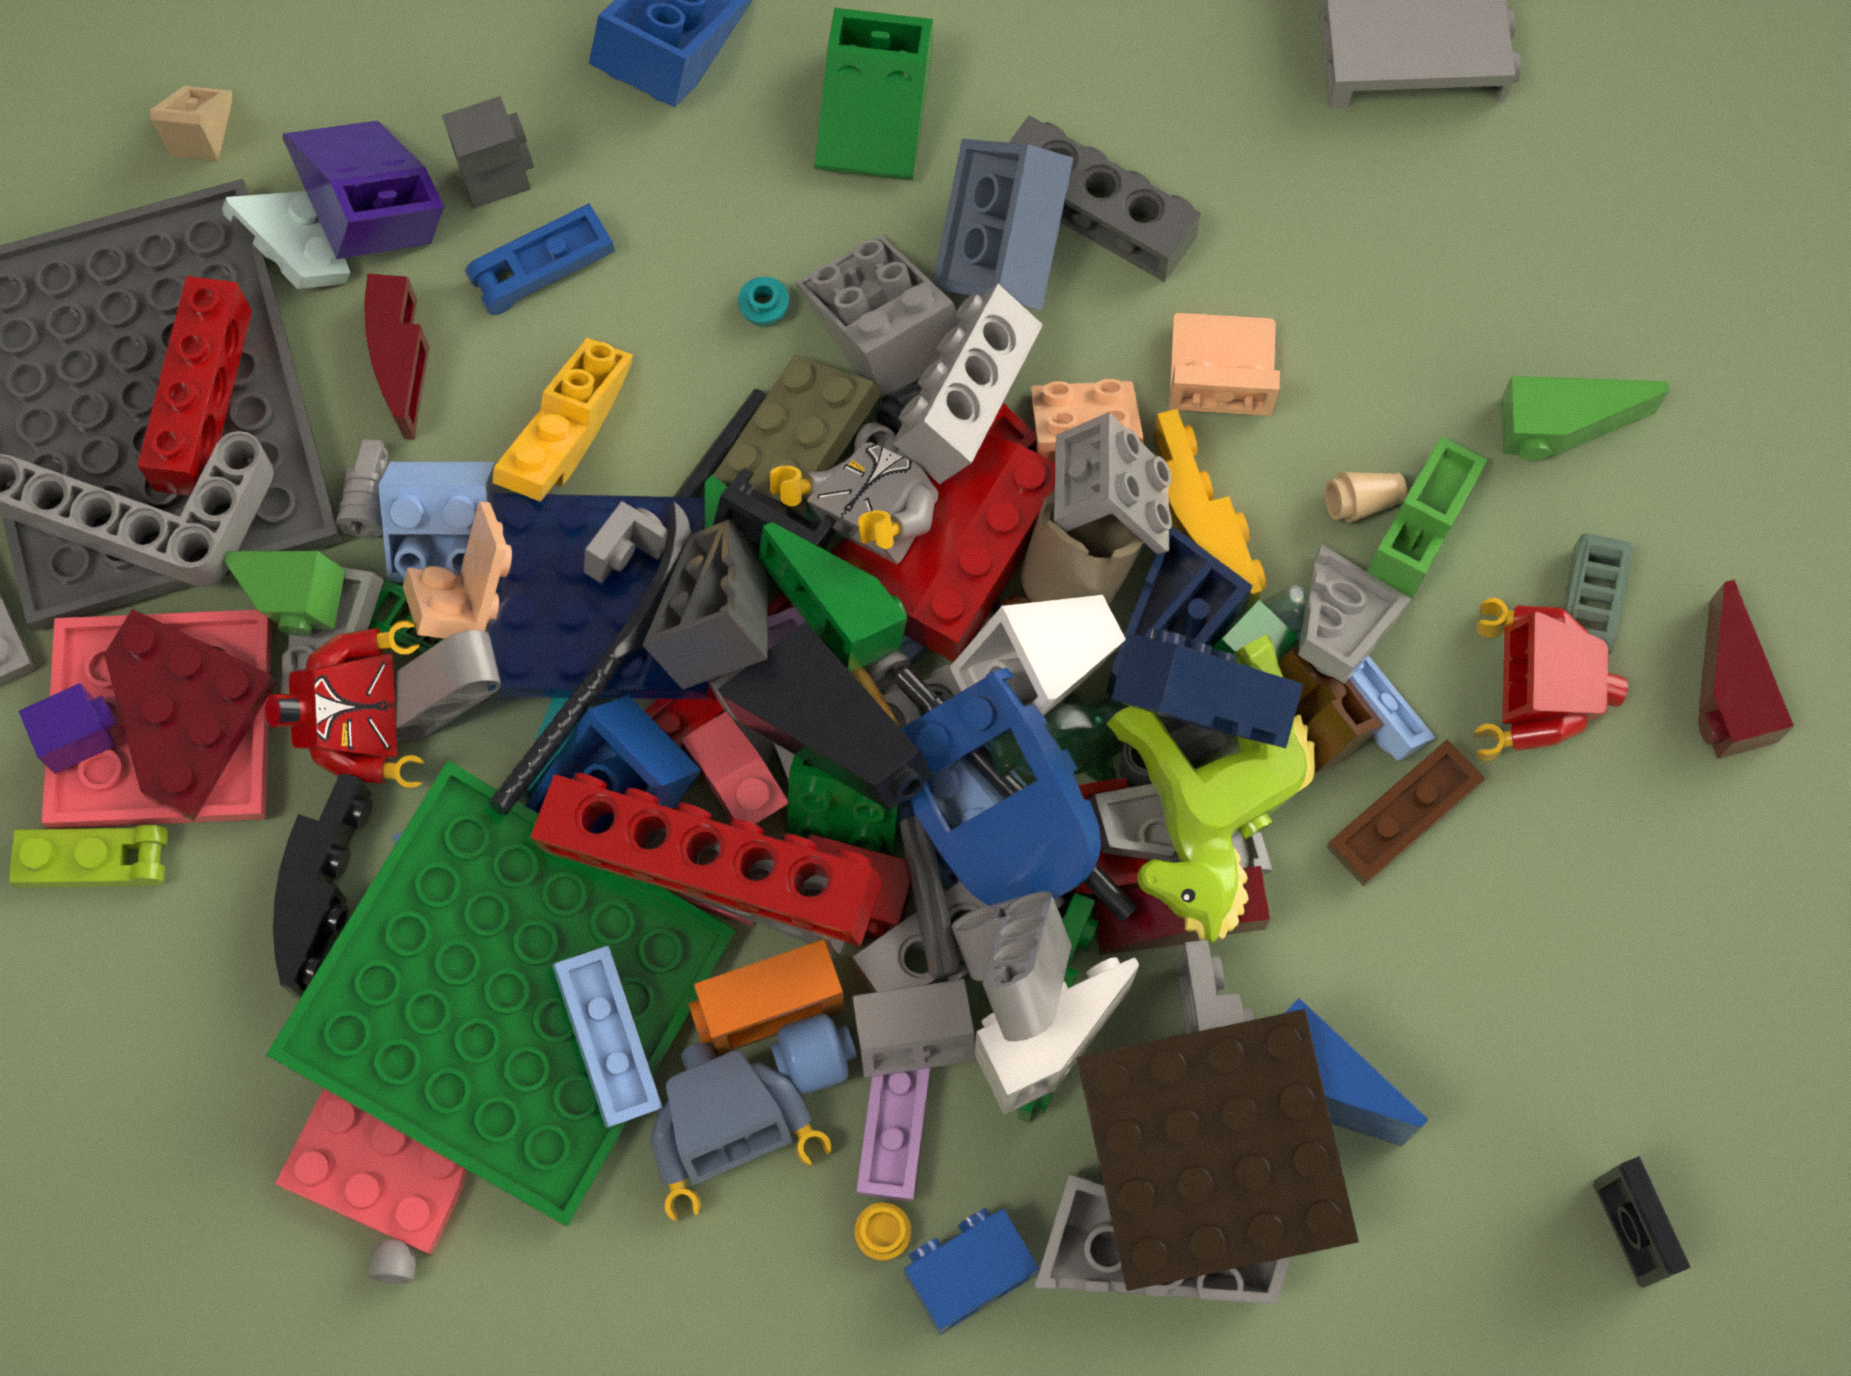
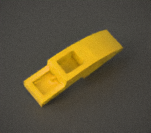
M587 337L542 392L541 409L494 466L493 483L540 502L553 485L563 487L587 452L606 419L632 365L633 354Z
M1178 409L1158 413L1153 436L1160 457L1167 463L1171 473L1172 482L1168 486L1172 526L1253 585L1244 610L1246 612L1260 599L1262 590L1266 589V579L1260 561L1258 559L1251 560L1246 543L1250 541V534L1245 516L1242 512L1235 513L1229 496L1213 500L1214 494L1209 475L1206 471L1199 472L1194 459V455L1198 453L1194 431L1191 425L1183 426Z

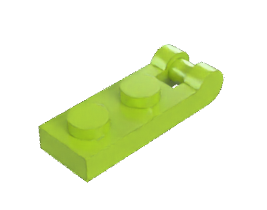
M156 825L103 829L14 830L9 883L15 888L160 886L164 884L165 866L160 864L161 849L167 847L169 831L165 827ZM128 850H139L138 863L127 865Z

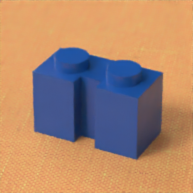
M984 1208L969 1216L958 1225L962 1234L943 1245L938 1238H934L908 1255L912 1264L904 1268V1275L939 1335L1038 1275L1040 1268L1004 1208L993 1215L990 1214L987 1208Z

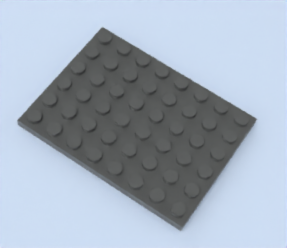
M243 178L0 245V454L16 457L168 513L181 516L190 496L154 491L137 465L186 276L237 282L252 309V314L221 438L236 431L248 432L255 436L272 463L274 471L272 482L238 551H311L342 542L339 529L336 526L335 513L267 259L253 245L255 236L238 219L230 222L222 211L226 197L249 195ZM254 458L241 460L234 469L246 468L252 463ZM15 480L5 483L0 488V492L11 488ZM63 497L52 500L46 507V510L58 506ZM231 503L217 506L212 515L217 516L225 513L231 506ZM111 514L98 518L93 527H99L107 523ZM2 516L26 624L32 631L53 626L55 618L84 617L190 586L188 583ZM151 532L146 535L141 541V545L153 542L159 536V532ZM208 549L197 550L191 555L188 562L192 563L201 560L207 554ZM228 569L226 575L232 574L230 569Z

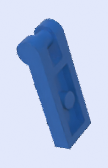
M588 203L473 260L466 267L465 273L472 285L480 287L483 292L481 301L488 313L497 315L510 309L515 301L615 252L611 238L592 206ZM509 269L513 276L500 282L497 278L498 275Z

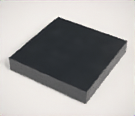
M1640 1156L1617 1165L1594 1180L1593 1186L1639 1286L1642 1288L1691 1268Z

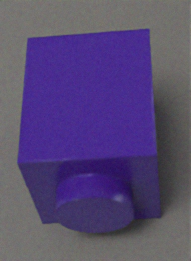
M81 683L18 711L38 759L54 774L116 746L108 729L116 725L109 705L102 695L94 698Z

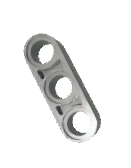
M468 630L453 634L394 673L397 742L415 741L430 735L500 689V677L488 632Z

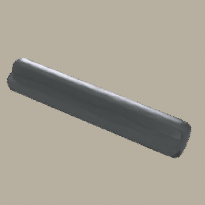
M916 816L908 817L901 821V834L929 974L932 978L950 977L958 973L959 962L935 845Z

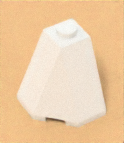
M1103 595L1001 606L954 661L950 669L962 692L985 678L990 672L1008 668L1014 677L1006 682L1024 706L1035 704L1044 716L1096 672L1126 639Z

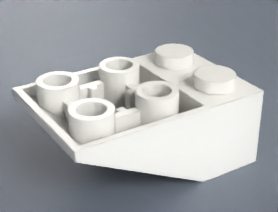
M1117 957L1107 959L1086 972L1089 979L1070 988L1063 982L1053 1024L1046 1031L1035 1037L1017 1042L1007 1041L1003 1037L994 1013L982 1020L984 1028L976 1032L974 1054L1004 1115L1050 1094L1058 1088L1077 1062L1076 1057H1080L1130 991L1139 966L1135 957L1121 964Z

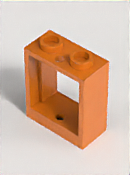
M824 939L695 983L694 987L699 1000L688 1003L702 1044L713 1042L718 1055L778 1035L780 1028L786 1024L824 1013L831 1017L845 1012L843 991Z

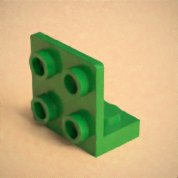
M794 755L789 771L787 834L797 835L806 839L809 838V834L893 856L899 804L888 811Z

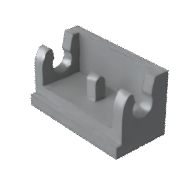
M964 979L852 996L864 1078L976 1061L974 1054V1029Z

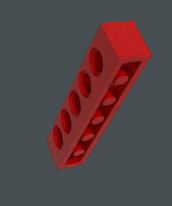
M575 773L573 780L554 774L530 836L546 853L861 946L882 885V880L874 867L870 866L871 860L867 857L843 849L838 850L836 856L816 851L817 844L793 834H785L783 841L763 835V828L742 819L733 818L730 825L710 820L711 814L686 803H679L677 810L658 805L659 799L642 790L627 788L625 795L606 789L607 784L604 781L587 774ZM605 814H614L613 824L607 831L593 834L594 823L599 817ZM667 829L666 838L660 846L654 849H644L645 840L652 831ZM710 844L720 845L719 854L713 862L706 865L696 864L697 855L703 847ZM764 859L774 861L773 869L766 878L759 881L749 880L750 869L756 862ZM815 875L828 877L827 885L819 895L813 897L802 895L803 885L810 877Z

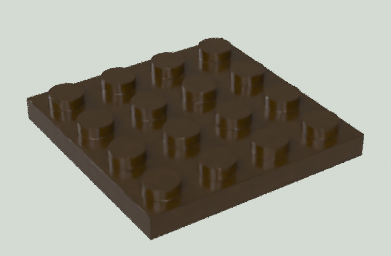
M1305 1009L1076 1057L1127 1291L1359 1243Z

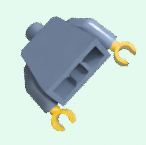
M702 1042L692 1044L683 1051L681 1059L686 1071L671 1077L666 1082L668 1100L661 1104V1109H658L650 1138L661 1182L665 1185L668 1184L671 1192L665 1201V1211L673 1221H678L677 1212L674 1209V1201L681 1194L691 1198L695 1216L700 1213L702 1208L699 1194L693 1189L687 1188L686 1178L689 1177L694 1186L793 1142L790 1135L791 1132H795L798 1137L795 1153L802 1164L812 1165L809 1157L804 1152V1143L809 1138L819 1140L827 1155L831 1152V1142L826 1134L820 1131H813L809 1122H811L812 1116L789 1078L779 1074V1072L763 1063L749 1064L740 1051H731L717 1057L713 1046L710 1043L702 1044Z

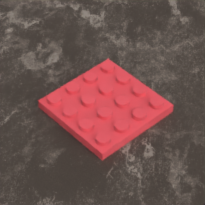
M258 610L144 614L271 674L273 620ZM128 615L55 618L50 696L79 683L94 698L102 695L116 721V725L108 728L116 746L56 774L45 765L42 824L48 829L266 819L269 724L265 715L266 700L197 817L192 821L147 799L140 792L104 653Z

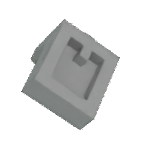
M621 501L585 549L584 573L603 583L613 568L621 571L626 566L636 547L659 559L665 549L667 529L650 511L643 508L634 509Z

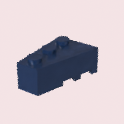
M1171 526L1169 529V551L1159 555L1156 553L1152 566H1150L1144 587L1124 635L1126 640L1120 645L1110 671L1106 693L1110 696L1113 694L1129 633L1150 638L1153 628L1177 633L1186 636L1188 640L1213 647L1245 610L1253 585L1175 527Z
M1153 628L1150 638L1128 634L1111 700L1192 726L1286 749L1303 684L1236 663V655L1212 649V646L1188 640L1186 636Z

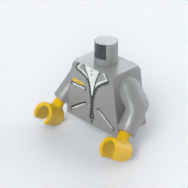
M869 442L863 444L848 460L826 471L809 472L801 475V471L796 467L778 466L770 472V492L774 495L780 494V500L785 505L796 506L802 501L803 496L808 499L807 502L821 520L827 514L837 520L832 528L836 534L897 565L904 558L915 537L925 534L931 528L934 505L938 500V491L923 469L899 448L893 453Z

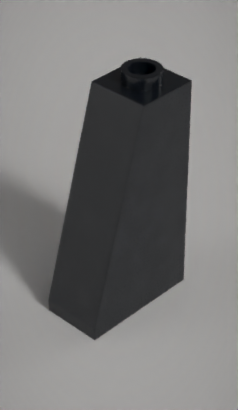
M806 622L802 623L767 651L766 660L747 666L717 689L740 723L888 811L901 801H907L915 797L922 790L925 782L933 777L917 746Z

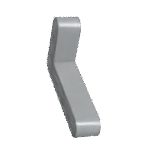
M242 431L231 432L225 435L216 444L181 516H177L16 457L0 454V488L5 483L15 480L11 488L0 492V515L190 585L208 587L215 585L226 575L229 569L224 562L226 551H238L272 482L274 475L273 465L255 436ZM254 458L252 463L246 468L234 469L241 460ZM63 497L58 506L46 510V507L52 500ZM231 503V506L225 513L217 516L212 515L217 506ZM111 514L107 523L99 527H93L98 518ZM151 532H159V536L153 542L141 545V541L146 535ZM208 549L207 554L201 560L192 563L188 562L191 555L197 550Z

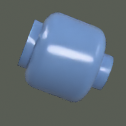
M824 1013L782 1026L778 1031V1042L770 1044L779 1074L789 1078L799 1094H809L844 1082L849 1073L847 1061L857 1058L848 1026L836 1028L833 1019Z

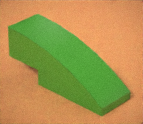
M1441 436L1379 545L1367 572L1413 599L1488 459Z

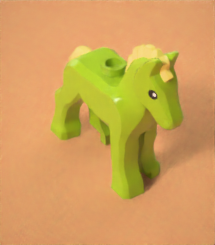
M1268 634L1244 645L1234 653L1237 656L1236 663L1283 677L1278 665L1273 642ZM1129 706L1115 714L1106 724L1113 730L1119 741L1128 743L1143 758L1150 781L1160 796L1168 835L1181 861L1172 863L1156 859L1151 860L1139 868L1137 873L1138 884L1144 892L1160 899L1177 916L1184 919L1185 930L1189 932L1196 931L1199 941L1208 940L1209 944H1213L1217 938L1223 940L1227 931L1231 932L1238 926V915L1244 914L1243 904H1246L1248 901L1247 892L1243 888V884L1247 881V876L1239 864L1241 861L1240 855L1233 847L1231 836L1240 832L1245 840L1267 828L1273 823L1269 815L1283 806L1313 780L1315 743L1307 741L1308 726L1303 725L1301 715L1299 714L1294 717L1286 749L1237 737L1239 753L1225 756L1194 769L1156 714Z

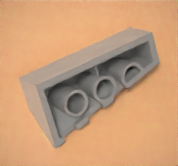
M1069 1172L1034 1288H1057L1089 1292H1116L1160 1297L1173 1296L1277 1304L1291 1257L1127 1291L1104 1184Z

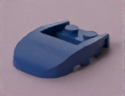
M1008 668L990 672L982 680L900 728L921 751L933 776L1012 730L1021 751L1037 778V781L950 830L931 794L934 789L930 779L925 782L922 790L910 799L916 817L952 871L973 896L989 906L1040 891L1050 892L1054 900L1081 885L1090 876L1097 864L1101 849L1099 825L1090 800L1083 799L1073 773L1078 770L1068 749L1061 750L1044 726L1048 722L1035 704L1024 706L1006 681L1014 676Z

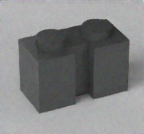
M501 96L442 115L460 172L474 208L531 189L526 170L534 168V164L526 144L527 139L517 112L507 115Z

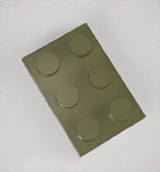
M794 355L713 475L725 486L729 487L739 472L746 468L754 472L753 477L749 481V483L753 484L752 489L801 516L809 504L807 502L808 499L802 496V501L798 505H785L780 500V494L774 495L770 492L771 470L778 466H793L798 468L802 475L803 473L826 471L833 468L882 393L872 380Z

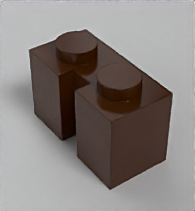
M1298 647L1288 652L1278 662L1283 678L1303 684L1295 716L1301 715L1303 725L1308 726L1307 741L1315 743L1314 773L1316 774L1343 762L1384 724L1350 679L1344 684L1334 677L1322 674L1313 664L1298 656Z

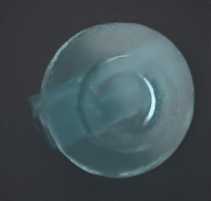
M1293 585L1262 601L1295 634L1302 632L1305 612L1304 603L1306 601V594L1302 587Z

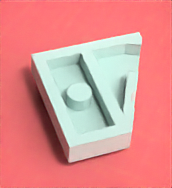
M306 191L226 197L222 207L224 216L230 222L238 219L255 236L253 245L266 258L276 262L280 267L281 273L297 289L346 284L350 275L346 259H336Z

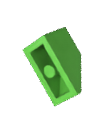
M226 551L224 562L257 610L278 623L280 631L289 635L306 637L311 635L312 630H334L346 572L345 569L319 551Z

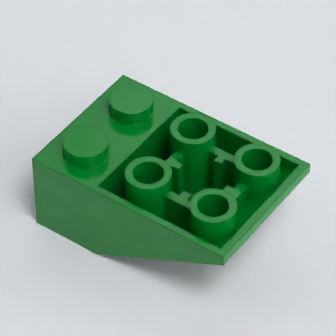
M834 7L826 55L814 163L815 169L913 181L933 56V19Z

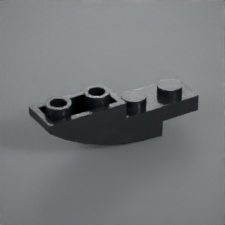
M339 774L319 821L301 814L297 815L279 869L273 916L275 961L280 985L298 999L302 997L326 958L323 954L331 936L337 937L341 933L348 917V906L345 905L348 899L332 882L334 878L340 879L343 876L350 860L351 851L348 848L355 830H361L366 825L373 805V801L370 799L371 792L362 782V779L350 774Z

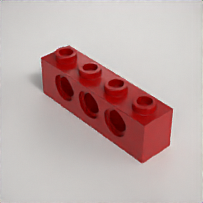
M186 276L137 465L154 491L191 496L216 444L221 439L252 314V309L237 282Z

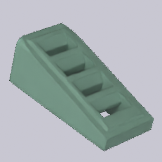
M1585 533L1581 534L1573 547L1563 609L1575 620L1579 618L1603 623V631L1590 628L1585 629L1588 634L1604 640L1608 647V654H1611L1614 648L1625 595L1633 544ZM1584 577L1610 582V587L1584 583ZM1580 598L1606 603V609L1579 604Z

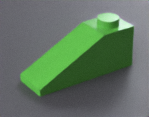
M1512 376L1501 398L1503 454L1519 455L1520 458L1531 461L1542 460L1549 456L1559 455L1654 414L1669 392V381Z

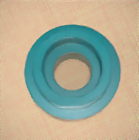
M757 277L748 281L741 288L738 296V305L741 314L747 321L757 326L768 327L779 322L787 313L789 295L787 289L780 281L771 277ZM761 295L772 297L771 301L765 304L755 301V298Z

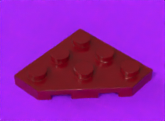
M132 609L104 653L140 792L147 799L194 821L274 687L276 680L271 674Z

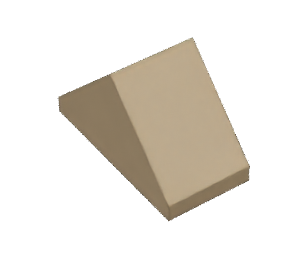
M183 86L150 109V119L169 156L219 161L232 104V91Z

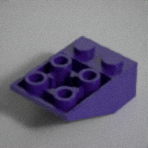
M378 120L283 134L282 139L336 259L432 243L444 209L441 199L426 167Z

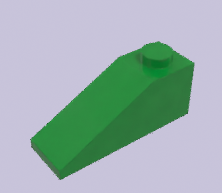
M773 522L763 526L759 561L809 627L850 673L900 650L907 622L906 611L898 597L890 595L876 577Z

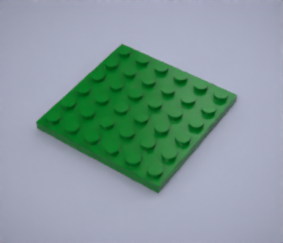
M447 760L265 1056L567 1227L627 1121L605 1128L552 965L609 946L653 1077L690 1012L688 1003L696 1001L698 998L694 984L709 979L736 930L663 887L546 853L530 838L539 815L537 812L517 801L506 816L497 813L490 807L488 801L498 789Z

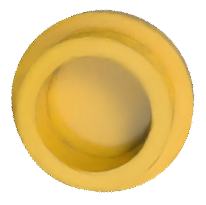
M885 1202L875 1203L865 1208L858 1216L854 1229L855 1240L859 1249L867 1257L877 1261H889L900 1256L907 1249L912 1232L906 1213L898 1206Z

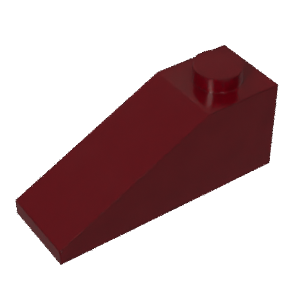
M1735 579L1724 582L1710 600L1699 700V730L1704 741L1708 745L1712 744L1718 759L1778 743L1794 727Z

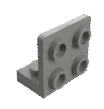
M1110 412L1057 434L1054 521L1067 532L1112 513L1155 553L1159 555L1169 551V529L1172 526V518L1169 511L1168 486L1171 485L1172 478L1169 467L1164 459L1159 456L1156 457L1140 442L1132 429L1122 425Z

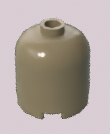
M1054 489L1043 501L1022 558L1020 581L1026 596L1033 603L1103 595L1109 606L1116 598L1144 542L1112 513L1066 532L1054 521Z

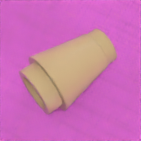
M1339 472L1336 478L1327 480L1325 484V503L1332 519H1343L1346 523H1352L1397 504H1403L1407 496V486L1404 477L1400 473Z

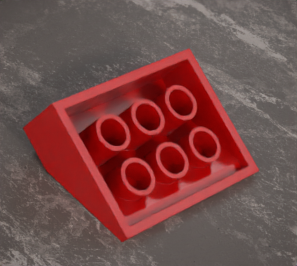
M986 434L972 463L941 484L924 471L938 491V500L934 505L931 528L925 534L915 537L898 565L850 540H847L837 556L876 577L890 595L898 597L907 615L904 630L905 636L953 663L971 643L1022 561L1043 501L1055 489L1054 462L1021 444Z

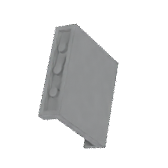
M1318 0L1329 108L1349 107L1353 91L1496 86L1497 101L1505 102L1512 83L1519 81L1521 71L1519 52H1512L1511 39H1513L1515 33V14L1513 9H1507L1506 0Z

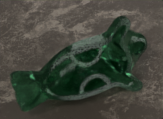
M1070 693L1066 696L1063 703L1057 704L1043 716L1048 722L1044 726L1061 750L1068 749L1078 768L1077 771L1073 772L1074 775L1084 773L1097 782L1117 779L1112 758L1123 750L1125 742L1119 741L1113 730L1106 723L1119 711L1129 707V705L1111 700L1112 696L1085 704L1077 694ZM1012 730L987 744V747L991 750V756L994 760L998 776L1004 775L1013 769L1035 776Z

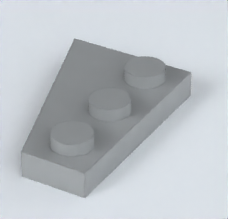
M1153 784L1099 793L1089 799L1100 829L1102 853L1148 860L1156 859L1172 863L1181 862L1168 835L1160 796ZM1261 831L1245 840L1240 832L1231 836L1233 847L1240 855L1241 861L1239 864L1242 868L1262 866L1263 876L1272 871Z

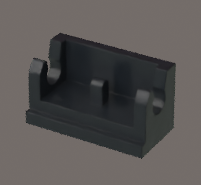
M746 468L739 472L729 487L720 495L713 526L730 519L757 552L760 550L763 526L771 522L824 550L834 537L835 530L832 528L837 522L835 518L827 514L819 525L814 524L752 489L753 484L749 483V481L753 477L754 472Z

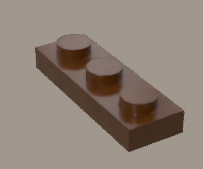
M1447 739L1331 839L1327 849L1365 887L1478 788L1485 778Z

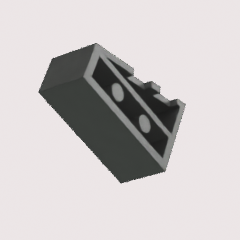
M730 519L688 536L643 643L646 650L682 689L705 681L708 683L714 682L724 674L767 659V570L758 559L759 553Z

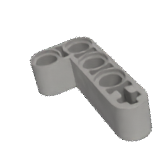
M1047 891L1036 892L979 908L958 918L952 924L953 933L971 978L975 981H983L985 992L1004 1039L1017 1042L1035 1037L1046 1031L1055 1020L1072 947L1052 893Z

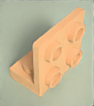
M1176 313L1173 318L1169 410L1178 409L1181 411L1272 416L1280 389V371L1274 370L1275 320L1270 318Z
M1104 379L1097 383L1069 384L1055 381L1046 385H1034L1031 387L1037 454L1055 463L1057 434L1108 412L1126 428L1132 429L1140 442L1143 443V433L1133 382Z
M478 502L460 575H455L450 570L437 566H428L424 570L407 567L403 589L418 635L445 639L462 631H485L487 625L495 623L499 608V597L495 592L499 577H506L508 575L512 559V549L505 542L502 534V523L497 522L489 502Z

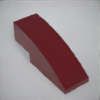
M367 273L364 312L365 334L371 365L384 400L403 438L414 440L430 348L421 325L413 324L417 298L408 277Z
M1262 866L1242 868L1247 876V881L1243 884V888L1247 892L1248 901L1246 904H1243L1244 914L1238 915V926L1231 932L1227 931L1226 935L1266 929L1270 921V913ZM1140 887L1123 891L1138 906L1123 922L1099 898L1093 899L1095 901L1093 908L1094 918L1100 921L1097 928L1100 955L1185 945V942L1199 941L1196 931L1189 932L1185 930L1184 919L1177 916L1160 899L1144 892Z

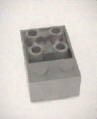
M882 234L860 243L852 251L829 264L816 268L811 274L796 282L797 288L860 377L876 383L882 393L880 395L881 399L884 395L900 390L920 378L926 369L939 359L941 353L937 350L938 344L959 322V319L955 317L956 309L954 303Z

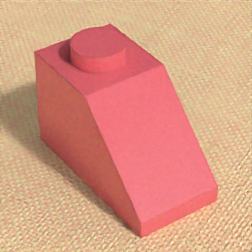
M727 711L680 739L691 760L701 769L700 775L729 822H731V819L736 818L756 824L789 803L760 754Z

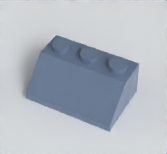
M962 139L933 284L942 292L969 297L973 293L982 296L999 284L1024 308L1042 311L1055 244L1059 234L1066 191L1069 186L1073 157L1029 144Z

